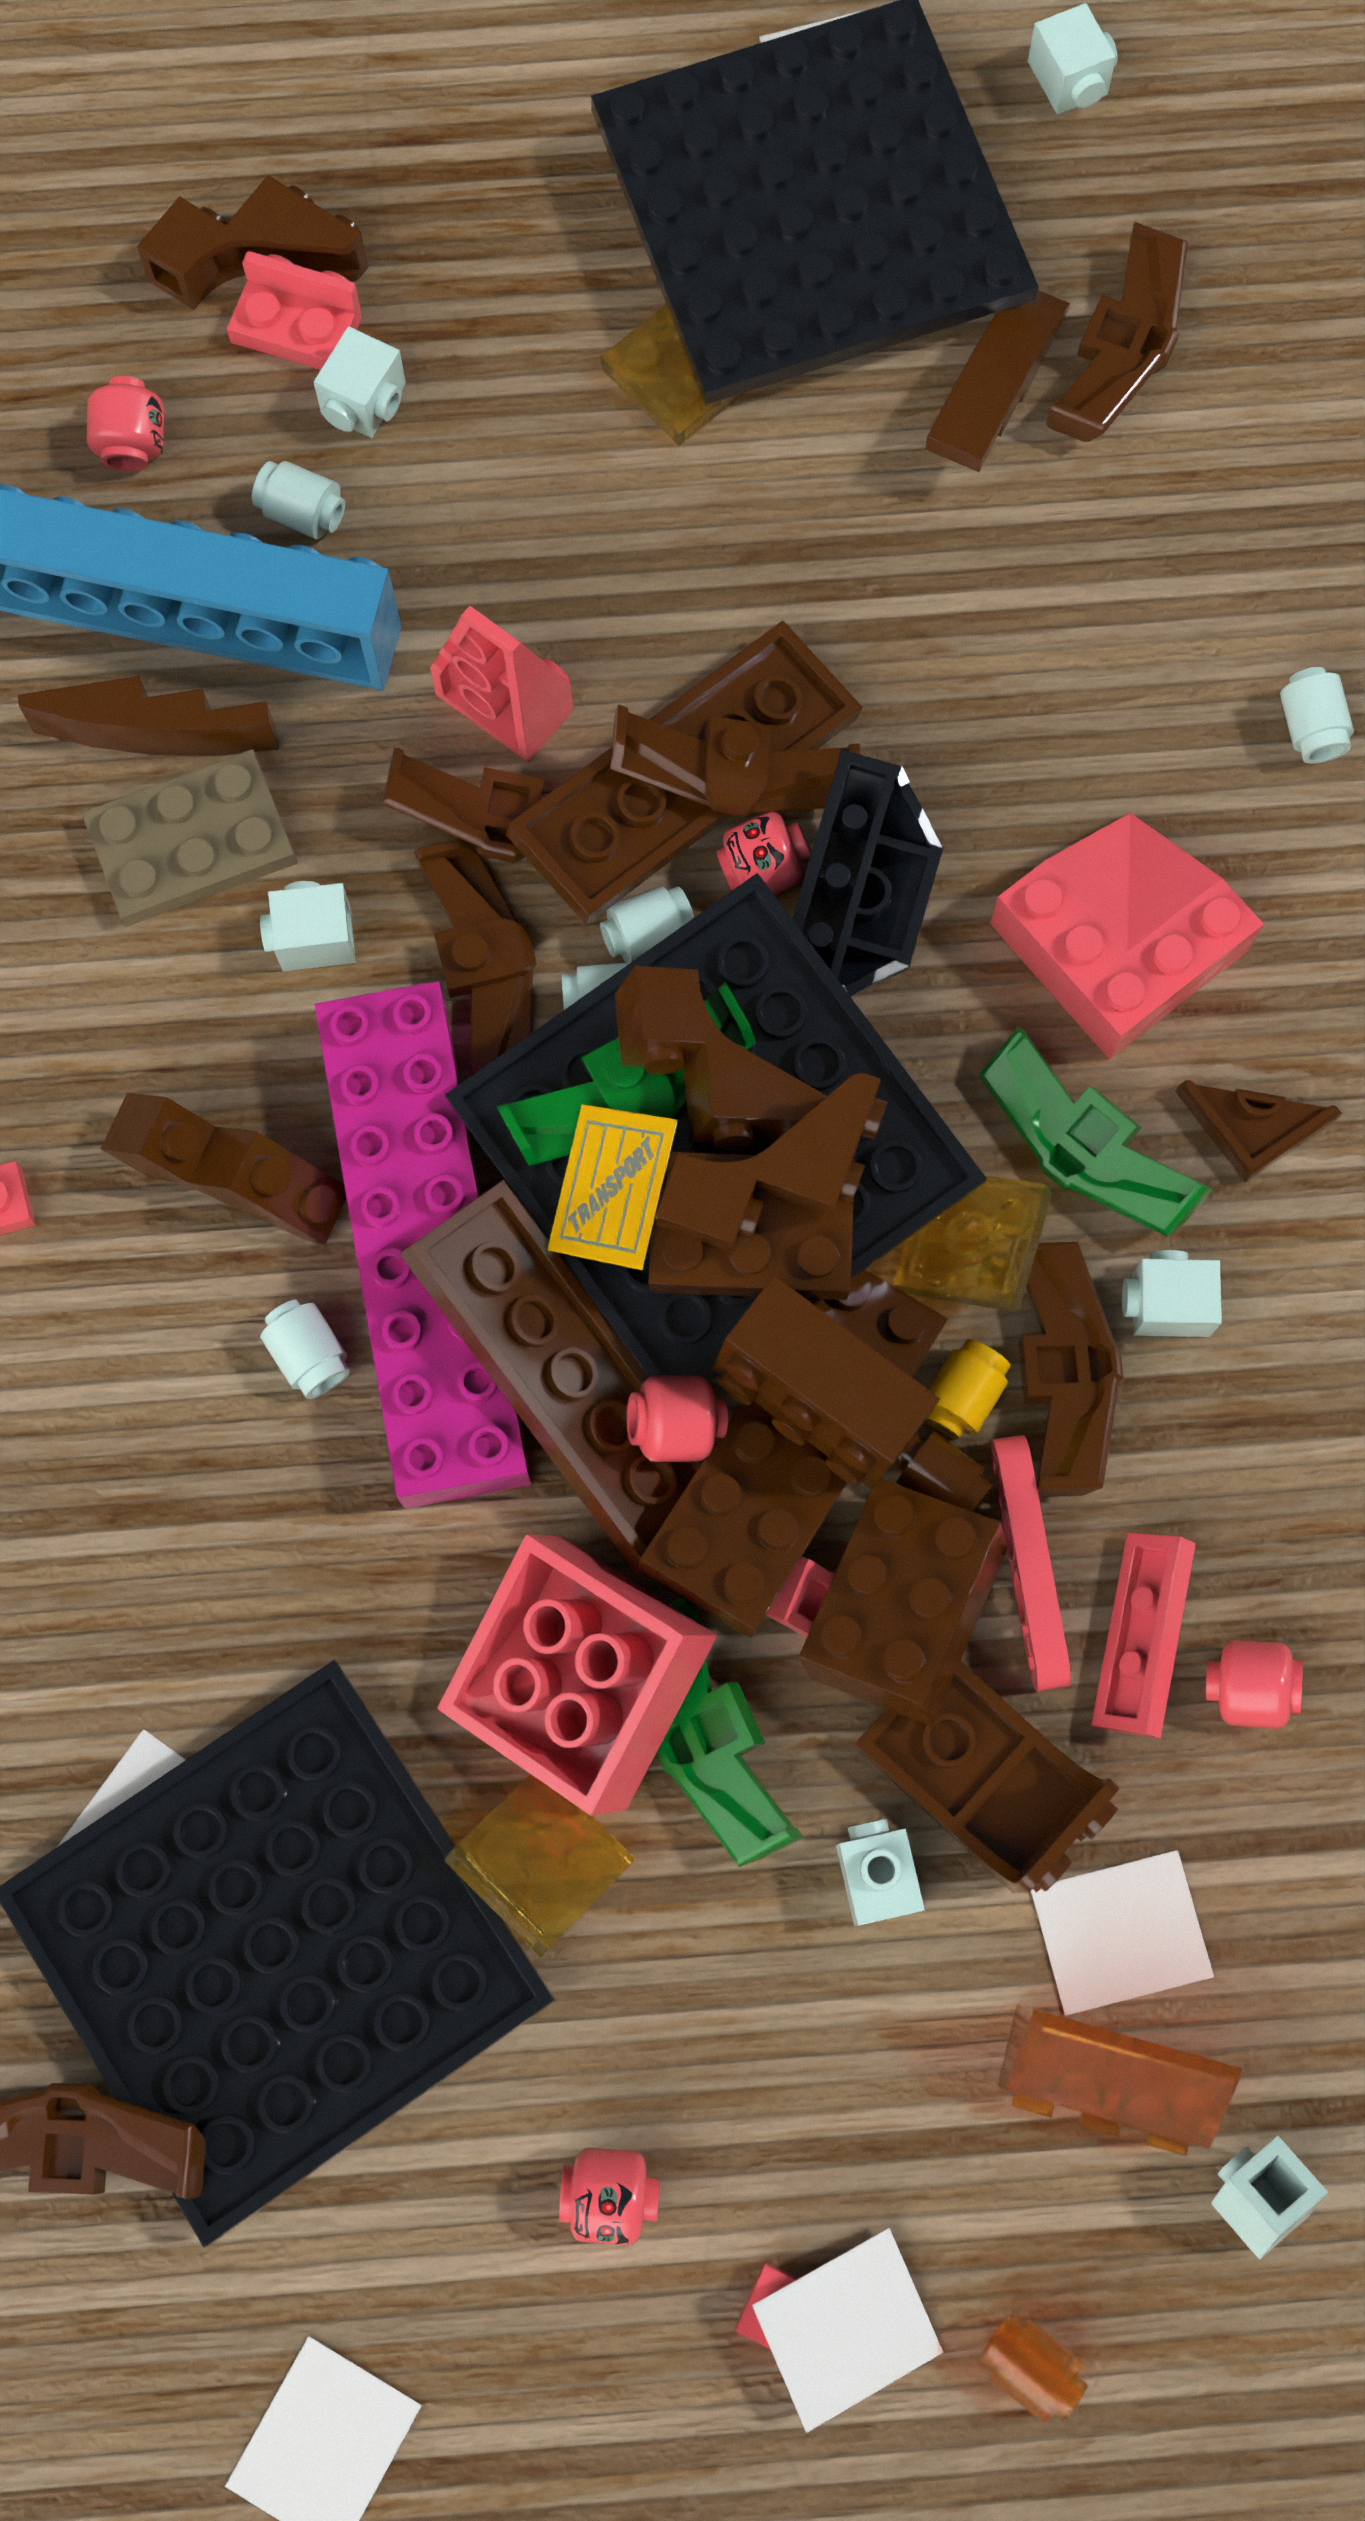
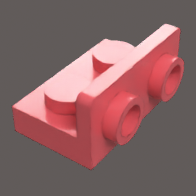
M251 251L246 252L242 264L247 282L226 329L230 343L321 370L347 327L358 329L362 313L356 285L333 271L318 272L294 265L288 259L275 254L264 256Z

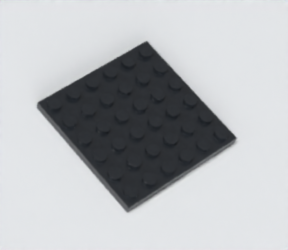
M919 0L891 2L591 95L592 113L705 405L1036 300L1039 288Z
M758 873L445 1094L446 1099L547 1239L550 1240L569 1156L529 1166L496 1106L593 1082L583 1064L582 1057L619 1037L615 993L635 965L698 970L703 1001L710 997L724 982L728 985L744 1013L756 1040L748 1049L749 1052L827 1096L850 1076L857 1073H865L881 1079L875 1098L888 1102L875 1139L871 1140L861 1137L854 1156L855 1162L865 1165L853 1199L851 1280L987 1181L985 1175ZM686 1106L674 1118L678 1121L670 1152L758 1155L770 1145H751L740 1150L725 1151L717 1149L714 1143L691 1142ZM650 1240L643 1270L558 1253L648 1378L655 1375H698L710 1383L719 1376L712 1369L725 1338L757 1298L651 1293L649 1287ZM807 1299L815 1306L823 1301L822 1299Z
M336 1660L322 1667L0 1885L1 1906L115 2099L194 2124L205 2139L203 2187L200 2197L185 2199L171 2193L203 2248L217 2241L556 2001Z

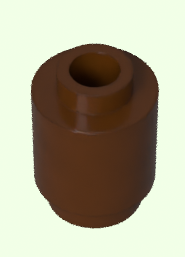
M935 1431L927 1440L915 1434L893 1464L902 1471L896 1484L972 1512L994 1484L981 1474L984 1467Z

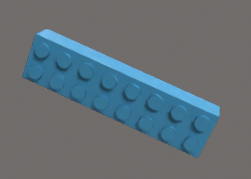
M0 484V611L384 691L401 631V622L388 568H383L376 562L363 557H351L348 560L321 555L315 549L304 545H291L289 548L266 544L256 537L245 533L237 532L227 536L203 531L197 525L187 521L176 520L169 524L145 519L140 514L128 509L116 508L110 512L86 507L81 502L69 497L57 496L52 500L27 495L24 491L14 486Z

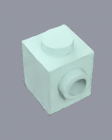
M1086 3L1034 24L1028 63L1057 115L1076 107L1085 108L1091 106L1103 96L1108 95L1113 69L1118 61L1117 49L1111 35L1108 32H1102Z
M348 326L313 382L321 415L330 424L342 431L351 432L355 430L373 438L382 421H389L393 418L401 401L402 389L406 381L400 350Z
M298 881L286 885L284 890L268 892L270 914L260 915L262 942L265 952H275L283 972L356 963L351 907L343 883L320 885L313 881Z
M1179 1250L1156 1251L1149 1254V1259H1142L1132 1273V1278L1124 1279L1122 1287V1311L1124 1317H1133V1336L1210 1337L1222 1324L1220 1260H1188V1253Z
M887 1819L849 1827L850 1841L837 1844L836 1849L854 1926L925 1911L906 1828L890 1832Z
M1277 2136L1256 2155L1248 2146L1245 2147L1218 2172L1217 2175L1225 2184L1211 2204L1260 2260L1309 2217L1327 2195L1328 2191L1283 2140Z

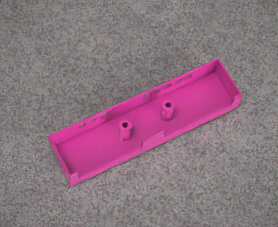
M436 981L315 1003L397 1499L404 1509L532 1485L520 1416L400 1255L409 1246L480 1197L468 1128L445 1097V1094L457 1087L460 1082L447 1009L440 982Z

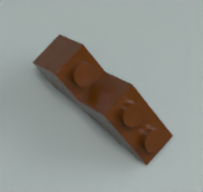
M267 175L227 224L212 209L205 206L199 209L179 196L137 246L148 282L193 310L210 292L231 279L245 276L242 262L247 251L264 256L270 254L279 255L288 259L294 265L318 272L333 271L351 282L358 280L368 269L362 234L350 219L340 214L333 216L314 204L313 200L302 189L293 185L287 187Z
M635 965L615 993L621 1066L644 1067L645 1071L652 1074H670L683 1069L691 1142L714 1143L717 1149L725 1151L740 1150L751 1145L771 1146L827 1097V1095L728 1039L715 1025L705 1007L700 991L698 970Z
M857 1073L850 1076L771 1146L751 1158L734 1162H714L698 1159L679 1152L655 1216L657 1225L734 1253L739 1237L752 1240L765 1202L754 1198L756 1190L833 1217L839 1200L852 1204L865 1165L853 1161L861 1137L871 1140L875 1139L888 1102L875 1098L881 1079L865 1073Z
M127 1093L100 1148L150 1178L174 1182L200 1191L316 1244H326L347 1198L344 1184L261 1133L251 1130L216 1127L168 1097Z

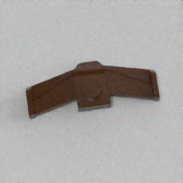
M1134 222L1130 237L1122 301L1101 295L1080 342L1077 354L1080 357L1091 360V363L1059 402H1055L1051 407L1047 418V426L1050 429L1084 442L1094 440L1106 432L1149 377L1167 366L1179 337L1176 328L1188 247L1186 240Z
M618 704L614 716L610 769L706 805L714 812L745 817L750 813L824 809L841 750L860 754V744H849L846 748L769 751L771 725L710 716L705 729V741L629 713L627 707Z
M395 747L393 748L382 804L473 844L481 857L516 863L524 859L525 856L506 836L507 824L541 800L544 779L484 767L479 788L404 754V750Z
M454 839L418 848L414 851L421 871H423L454 927L453 929L434 933L449 996L454 998L472 993L471 1077L532 1033L533 969L537 962L529 930L518 923L484 860L475 850L474 845L462 839Z
M1078 1242L1015 1243L1011 1251L1014 1260L1018 1264L1042 1334H1024L1018 1342L1024 1404L1049 1403L1036 1483L1039 1497L1086 1495L1103 1488L1118 1386L1124 1378L1121 1348L1114 1341Z
M51 2083L46 2089L0 2100V2172L30 2165L28 2192L86 2195L105 2193L106 2171L174 2193L177 2197L193 2199L201 2195L205 2139L194 2124L102 2095L91 2084Z

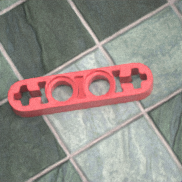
M1025 1435L991 1439L990 1456L1003 1532L1008 1546L1007 1554L1032 1685L1036 1692L1070 1687L1071 1674L1067 1646L1029 1445Z

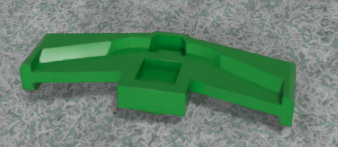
M724 982L704 1001L705 1007L718 1029L732 1042L748 1050L756 1040L744 1013L728 985ZM618 1037L582 1057L583 1064L593 1082L496 1107L527 1164L531 1166L570 1155L582 1104L674 1119L687 1106L683 1069L670 1074H652L645 1071L644 1067L621 1066Z
M1018 1026L978 1074L1039 1161V1169L1064 1190L1072 1189L1166 1237L1179 1229L1213 1190V1188L1127 1147L1128 1143L1142 1127L1095 1087L1089 1086L1079 1099L1074 1102L1022 1027Z
M682 1595L668 1602V1604L699 1623L696 1610L697 1605ZM705 1659L657 1751V1756L664 1772L674 1778L740 1867L761 1860L799 1841L804 1836L798 1828H794L741 1757L765 1744V1741L739 1683H726L712 1691Z

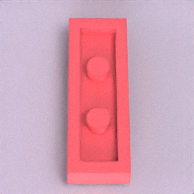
M1127 1533L1091 1726L1109 1732L1161 1739L1196 1543L1181 1536Z

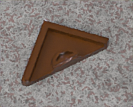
M1191 1080L1182 1082L1175 1091L1244 1182H1247L1329 1126L1342 1114L1337 1106L1334 1105L1327 1108L1287 1101L1286 1097L1237 1088L1235 1091L1195 1085Z

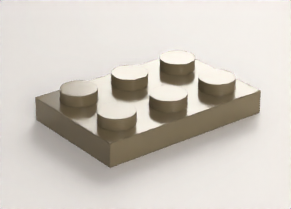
M253 749L81 812L119 916L125 927L298 863Z

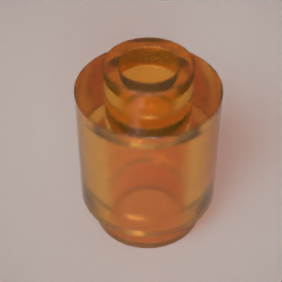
M1011 2313L997 2328L978 2359L980 2363L991 2371L988 2378L1042 2423H1046L1054 2413L1064 2421L1075 2409L1088 2387V2384L1079 2378L1084 2368V2362L1032 2320L1028 2319L1023 2323Z

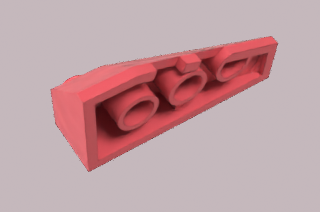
M469 606L460 616L449 635L450 639L441 648L440 655L430 667L435 694L529 763L573 712L570 679L556 663L546 658L540 659L516 638Z

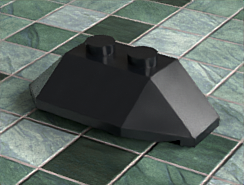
M841 750L793 915V921L850 997L909 969L943 848L923 807L910 787V781L902 766Z

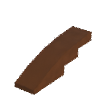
M1038 290L1036 300L996 312L927 435L925 450L980 472L997 436H1002L1018 402L1022 403L1069 310L1070 303Z
M139 676L18 695L19 707L34 733L89 747L148 755L221 756L241 754L252 749L254 752L279 750L276 727L266 701L211 710L203 689L148 697Z

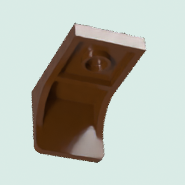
M962 1661L959 1663L933 1727L886 1709L854 1744L864 1756L1012 1893H1027L1032 1889L1035 1892H1038L1040 1889L1046 1892L1073 1861L1064 1852L1076 1839L1082 1841L1086 1837L1090 1840L1094 1838L1118 1810L1110 1800L1120 1787L1110 1778L1100 1779L1072 1761Z

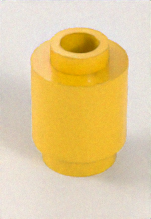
M966 1339L961 1349H953L928 1389L938 1396L940 1400L929 1413L926 1421L933 1428L953 1439H960L963 1433L976 1436L1008 1384L1005 1375L1011 1366L1010 1363L1001 1354L987 1345L972 1339Z

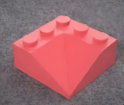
M1132 813L1124 815L1035 867L997 897L990 920V925L1109 1060L1248 952L1264 925L1222 877Z
M526 1534L437 1709L590 1816L627 1810L718 1635L564 1536Z

